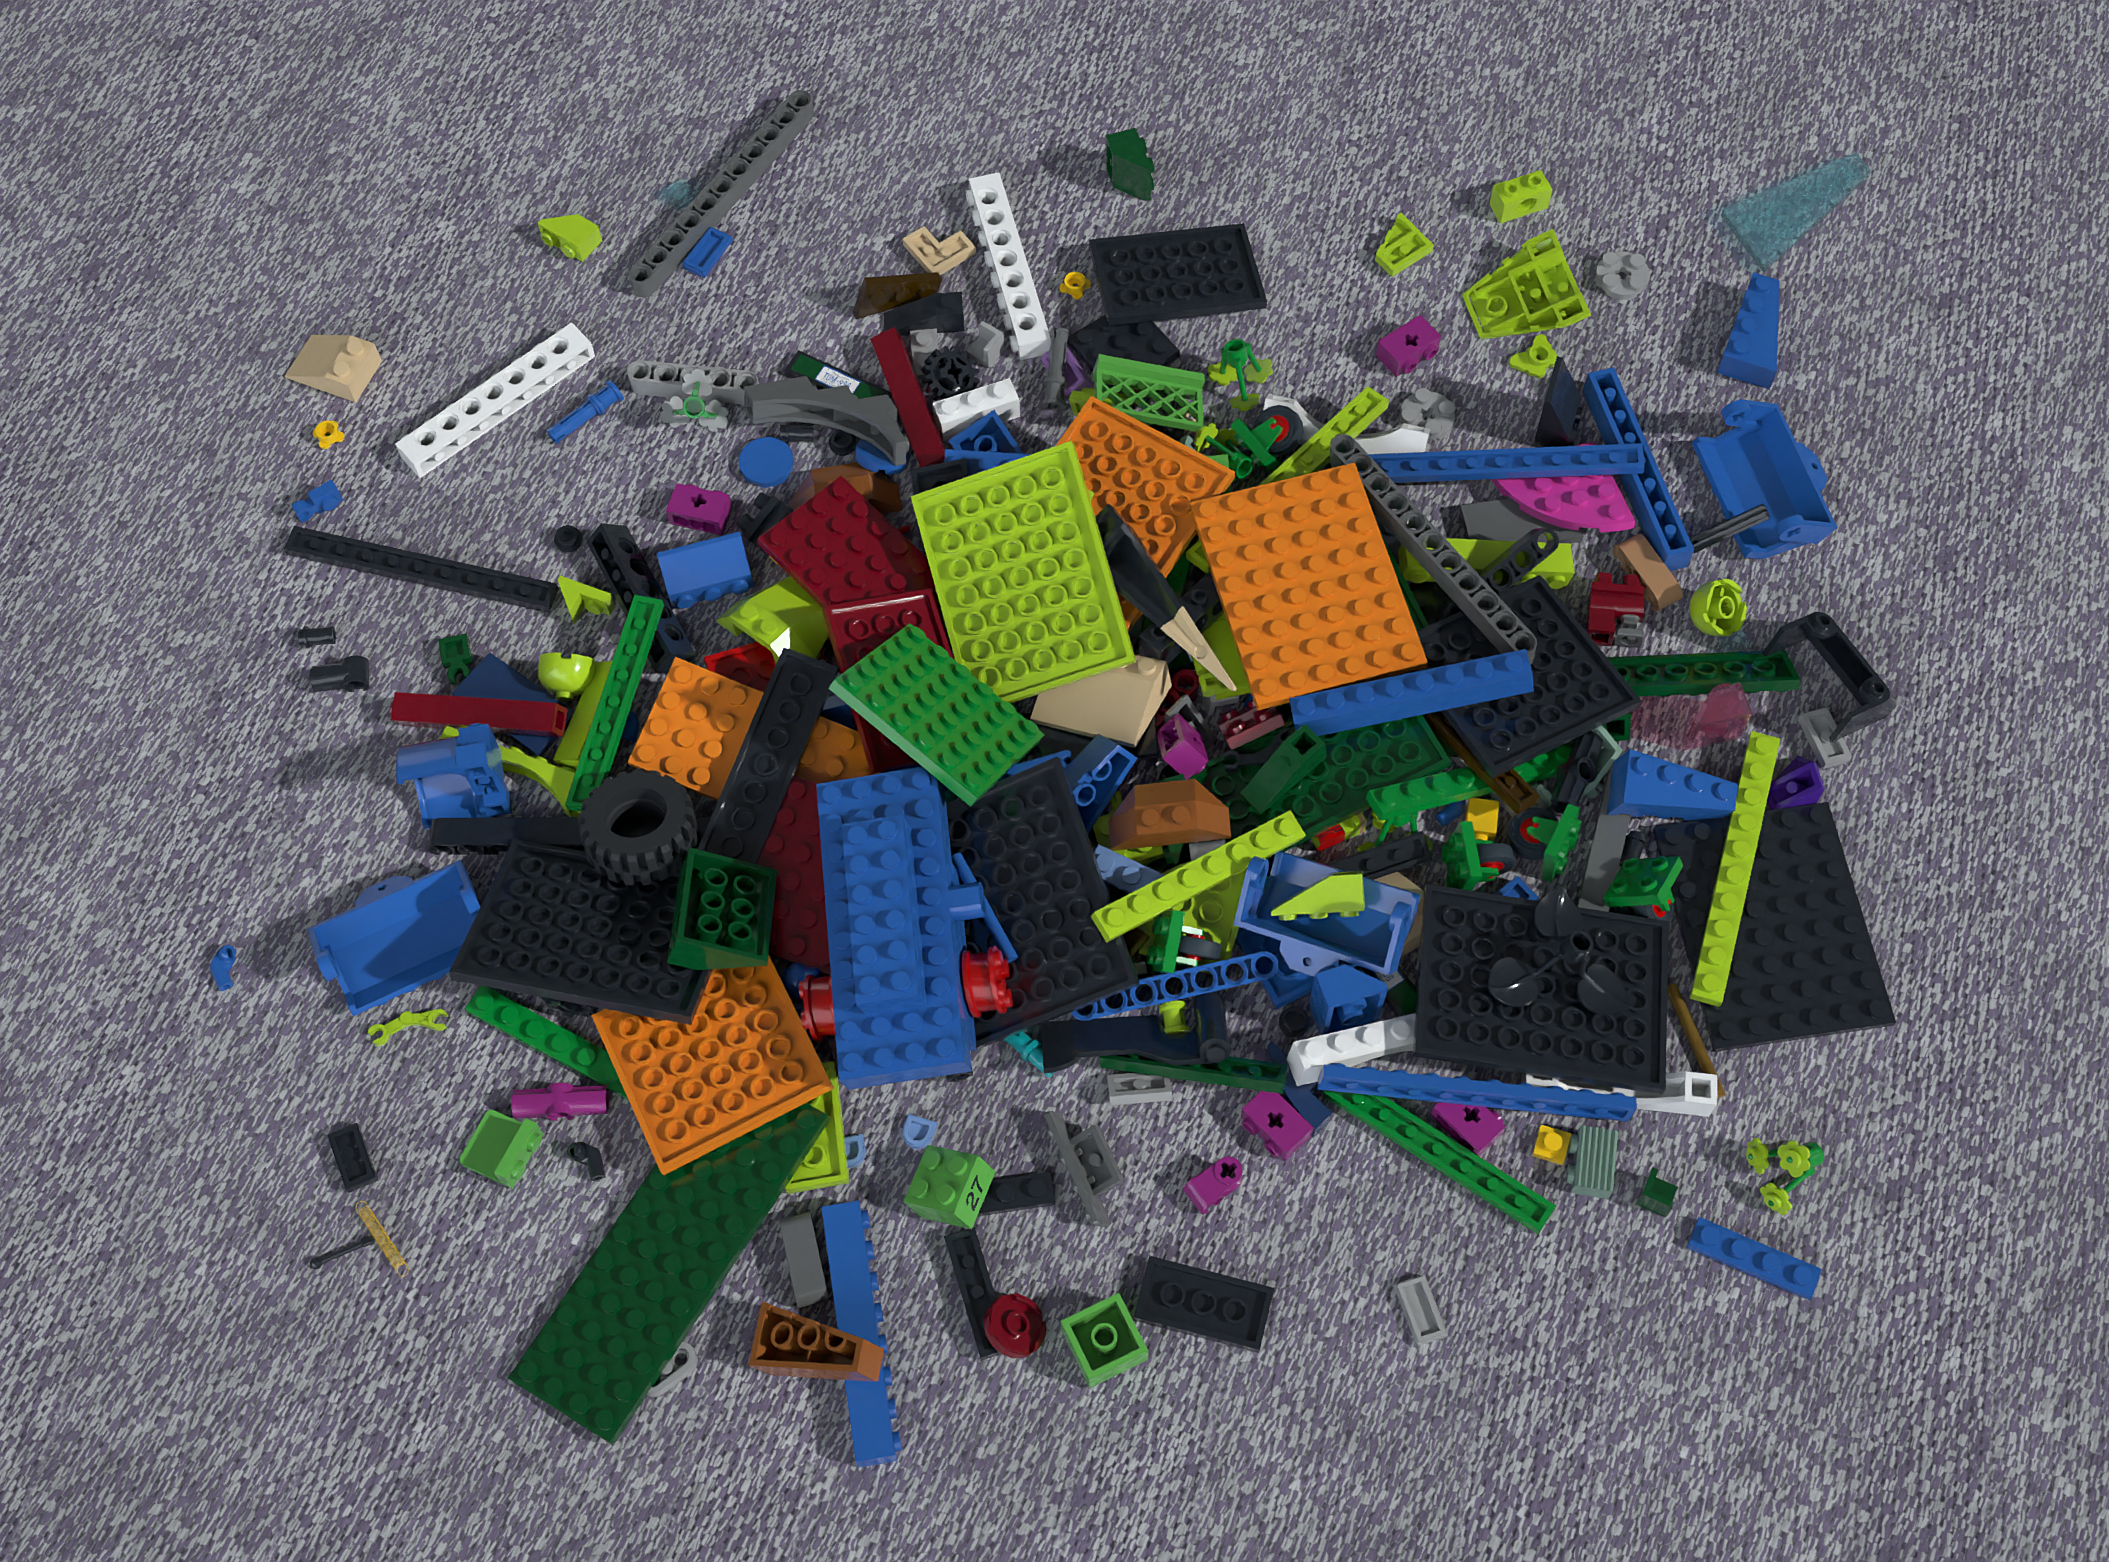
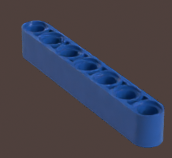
M1258 952L1179 970L1174 973L1140 979V985L1147 984L1153 990V996L1147 1002L1140 1001L1136 997L1135 991L1138 986L1120 992L1123 997V1003L1119 1008L1113 1009L1109 1007L1105 998L1093 1003V1010L1089 1015H1081L1077 1010L1071 1013L1076 1019L1081 1021L1091 1020L1269 979L1277 973L1278 961L1272 953ZM1262 956L1269 957L1272 960L1273 968L1268 974H1260L1255 968L1257 959ZM1237 963L1242 967L1243 975L1239 980L1231 981L1226 977L1225 970L1229 964ZM1201 970H1207L1213 976V982L1207 988H1201L1195 982V976ZM1171 977H1177L1183 983V990L1177 995L1169 994L1165 988L1166 981Z

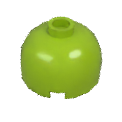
M1717 579L1703 583L1694 591L1690 599L1689 611L1694 626L1702 633L1716 637L1730 636L1733 632L1739 631L1746 619L1747 611L1746 602H1741L1739 593H1743L1741 587L1729 579Z
M556 652L540 655L538 678L541 685L548 692L556 694V699L572 701L573 696L582 695L583 691L593 680L596 671L595 659L578 654H571V657H561L562 653Z

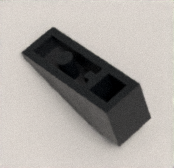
M962 292L935 293L883 313L884 330L895 327L900 336L910 335V331L936 328L937 333L965 332Z

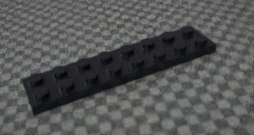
M783 647L698 850L757 864L776 820L777 813L788 792V787L798 770L831 690L828 688L837 677L838 667Z

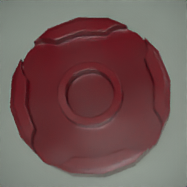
M1018 1293L1002 1295L995 1299L986 1310L983 1322L985 1334L991 1345L1002 1355L1013 1359L1025 1358L1037 1351L1045 1340L1047 1327L1046 1322L1042 1320L1040 1315L1042 1312L1038 1305L1030 1298Z

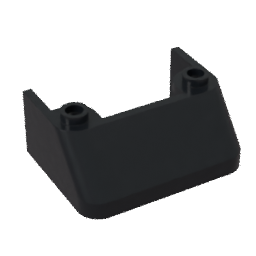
M1813 612L1781 626L1762 652L1764 657H1767L1808 639L1862 707L1849 712L1829 737L1832 742L1886 718L1895 708V699L1887 685L1836 622L1826 613Z

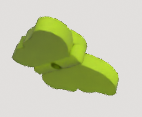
M1538 334L1532 343V347H1529L1526 352L1513 355L1508 365L1521 372H1527L1530 376L1543 378L1546 370L1549 367H1554L1557 354L1552 349V345L1547 341L1546 336Z

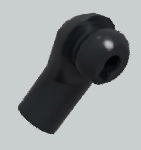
M581 1141L573 1142L568 1146V1157L588 1167L591 1181L606 1177L602 1156L598 1148Z

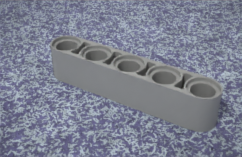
M644 360L634 361L627 368V375L632 390L636 394L669 398L678 396L681 399H686L692 394L683 392L682 384L685 382L683 377L686 373H692L695 368H701L705 375L712 377L710 384L712 386V393L708 396L701 395L704 401L718 400L721 403L744 405V386L759 384L756 374L747 370Z

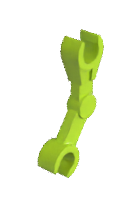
M435 1009L422 1014L405 1011L400 1017L385 1025H372L368 1033L372 1036L377 1031H383L382 1037L373 1041L376 1046H381L389 1040V1036L412 1025L442 1031L447 1028L445 1024H435L434 1020L438 1016L448 1017V1014L442 1009Z

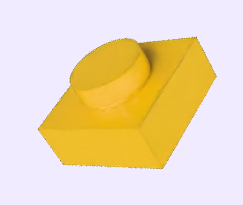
M1540 1125L1532 1156L1563 1165L1571 1133Z

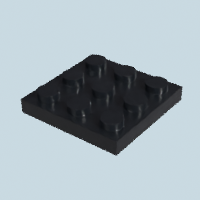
M1106 314L1068 336L1067 341L1092 372L1099 354L1165 366L1180 357V350L1153 321L1108 326ZM1105 384V385H1106L1107 387H1109L1110 389L1113 388L1114 386H1116V385Z

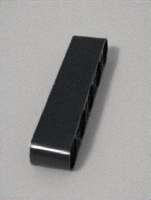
M1535 528L1481 570L1478 575L1496 594L1506 591L1558 548L1559 537L1552 529ZM1543 533L1547 538V543L1541 549L1537 540ZM1521 551L1525 556V561L1519 567L1515 562V557ZM1499 569L1503 574V579L1500 584L1496 585L1493 581V575ZM1450 597L1438 607L1437 616L1439 621L1449 617L1448 612L1454 605L1458 608L1459 612L1462 611Z

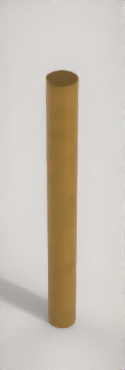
M1672 983L1668 985L1667 994L1702 1073L1717 1075L1677 984ZM1717 1075L1718 1099L1726 1096V1093Z

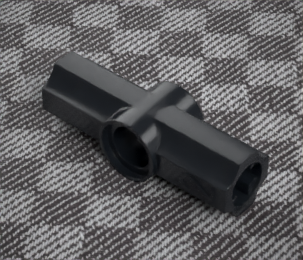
M1587 732L1577 737L1567 762L1558 766L1556 771L1558 783L1550 800V808L1556 813L1563 814L1568 804L1577 807L1586 784L1596 779L1597 770L1595 763L1601 751V743L1603 741L1596 733Z

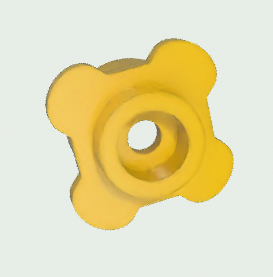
M1070 272L1065 276L1064 283L1060 284L1059 289L1060 292L1072 295L1073 299L1078 300L1083 297V292L1091 287V282L1089 279H1085V276L1080 272Z
M322 421L313 430V436L318 438L320 448L328 449L330 445L344 440L345 435L339 431V425L336 421Z

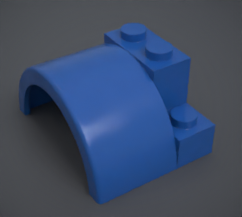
M471 724L466 728L458 729L459 736L405 745L398 749L396 755V779L399 785L404 784L406 780H414L424 829L430 828L431 821L436 818H489L512 813L510 792L504 782L501 750L488 724Z

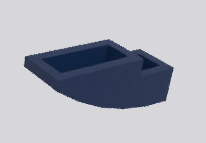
M1270 1042L1266 1052L1267 1061L1288 1064L1286 1060L1288 1055L1273 1042ZM1289 1067V1076L1283 1093L1279 1094L1314 1127L1311 1136L1314 1138L1330 1122L1332 1111L1313 1095L1316 1092L1318 1083L1313 1082L1297 1086Z

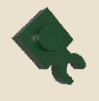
M467 633L438 639L442 665L444 669L449 668L447 676L452 685L456 684L455 676L457 674L463 673L465 678L470 674L466 664L473 663Z

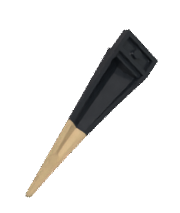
M1107 504L1095 518L1116 591L1177 642L1232 691H1236V687L1134 529L1129 526L1112 505Z

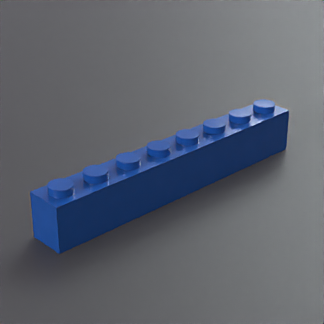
M1612 367L1588 373L1582 393L1605 445L1643 444L1644 473L1618 474L1645 538L1669 571L1688 567L1694 552L1693 545L1615 368Z
M1523 649L1289 698L1295 730L1297 731L1302 725L1306 724L1317 736L1534 692L1533 674L1527 650Z
M859 1200L823 1206L821 1208L838 1330L863 1338L883 1348V1354H888L886 1334L880 1335L878 1327L879 1322H884L881 1302L875 1303L873 1292L879 1290L877 1271H870L869 1260L875 1259L872 1240L866 1241L865 1229L871 1228L868 1209L862 1210ZM882 1358L878 1382L845 1380L855 1461L858 1468L897 1461L896 1452L902 1451L900 1432H893L892 1419L898 1418L895 1398L889 1399L887 1386H893L890 1366L884 1367Z

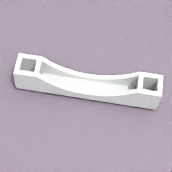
M1268 394L1265 399L1263 411L1270 406L1282 405L1291 408L1299 415L1303 422L1304 431L1299 444H1305L1324 426V424L1308 414L1296 399ZM1402 423L1392 429L1379 433L1359 434L1355 441L1367 454L1425 452L1430 429Z
M1415 1013L1293 1042L1286 1060L1296 1085L1301 1086L1317 1082L1323 1065L1341 1063L1346 1067H1352L1388 1054L1413 1051Z
M1687 1071L1667 1073L1666 1090L1662 1095L1524 1073L1521 1076V1083H1529L1534 1087L1547 1088L1549 1086H1559L1564 1090L1573 1091L1589 1089L1601 1094L1623 1093L1625 1096L1636 1097L1637 1109L1709 1117L1717 1106V1075Z

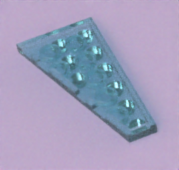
M1856 152L1726 207L1722 210L1721 217L1764 273L1869 177L1871 170Z

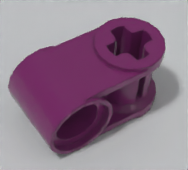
M1223 1157L1204 1172L1193 1177L1185 1184L1182 1190L1202 1215L1206 1214L1208 1207L1212 1204L1218 1205L1224 1197L1240 1185L1243 1173L1242 1166L1236 1158ZM1223 1169H1225L1227 1172L1233 1170V1179H1231L1229 1176L1223 1178Z

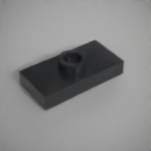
M358 1123L327 1135L348 1193L379 1181Z

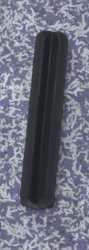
M1764 504L1755 506L1689 537L1694 548L1693 553L1699 552L1768 520L1770 515Z

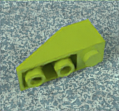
M1363 871L1332 872L1273 907L1271 916L1279 915V920L1297 919V914H1309L1311 919L1327 918L1328 913L1340 912V917L1359 916V911H1364Z

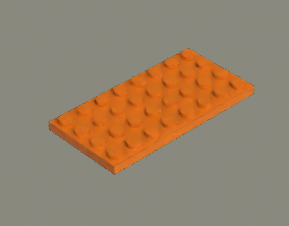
M675 657L628 760V764L635 768L643 769L647 773L650 770L660 772L662 777L666 774L674 778L676 783L682 784L684 788L718 801L764 693ZM820 716L795 776L820 784L881 774L882 772L871 774L858 731Z

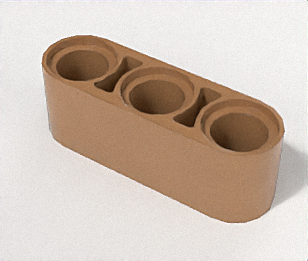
M1637 534L1613 546V555L1615 559L1619 558L1622 563L1620 566L1627 575L1639 576L1640 586H1645L1644 599L1647 602L1650 601L1654 607L1652 608L1653 611L1657 612L1682 599L1683 593L1679 583L1643 535Z

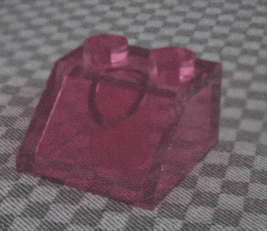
M1723 683L1711 690L1694 719L1682 745L1684 751L1740 739L1752 715L1741 683L1732 685Z

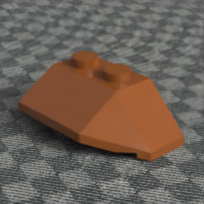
M858 462L811 469L789 502V507L795 511L838 477L842 476L881 514L902 511L898 485L879 470L878 472H872L862 467Z
M1196 779L1135 785L1108 821L1110 849L1112 851L1231 838L1228 807Z

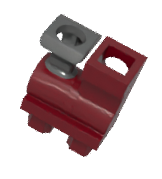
M1597 573L1589 594L1586 632L1596 645L1611 646L1615 632L1614 618H1617V621H1622V626L1617 630L1614 645L1641 647L1644 631L1636 628L1637 623H1641L1643 619L1645 586H1640L1638 575L1628 574L1623 576L1622 584L1612 583L1611 574ZM1592 633L1607 634V635L1604 636V637H1600V638H1599V637L1594 636Z

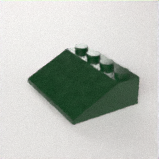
M689 847L679 873L667 963L695 970L766 966L769 955L777 869Z

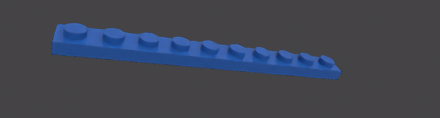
M1642 443L1368 454L1394 483L1644 473Z
M1341 1063L1323 1065L1318 1077V1090L1625 1122L1629 1121L1637 1109L1636 1097L1625 1096V1094L1619 1092L1601 1094L1589 1089L1573 1091L1564 1090L1559 1086L1544 1088L1534 1087L1529 1083L1506 1084L1495 1079L1477 1081L1465 1076L1448 1078L1439 1077L1435 1073L1420 1075L1410 1074L1405 1070L1381 1071L1370 1066L1361 1068L1346 1067Z

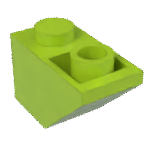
M579 214L541 219L538 222L543 242L550 247L555 245L560 248L570 259L575 257L583 262L602 242L598 225Z

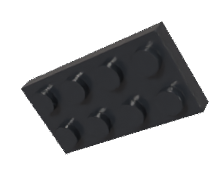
M1149 1255L1133 1320L1259 1353L1274 1288Z

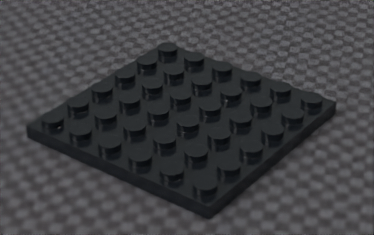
M1541 575L1497 594L1537 639L1534 660L1530 665L1533 674L1534 692L1441 711L1491 778L1497 777L1639 708L1642 702ZM1481 607L1483 610H1489V608ZM1460 611L1417 631L1428 665L1427 668L1412 671V673L1499 655L1501 653L1467 615ZM1504 627L1499 628L1500 630H1508Z

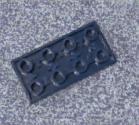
M489 653L452 692L453 696L557 703L568 709L565 730L575 712L492 653ZM504 733L533 755L540 757L559 738Z

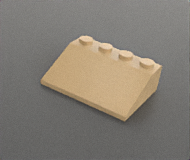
M1134 654L1136 658L1135 663L1038 694L1030 720L1035 724L1092 738L1100 734L1117 744L1136 748L1172 686L1167 661Z

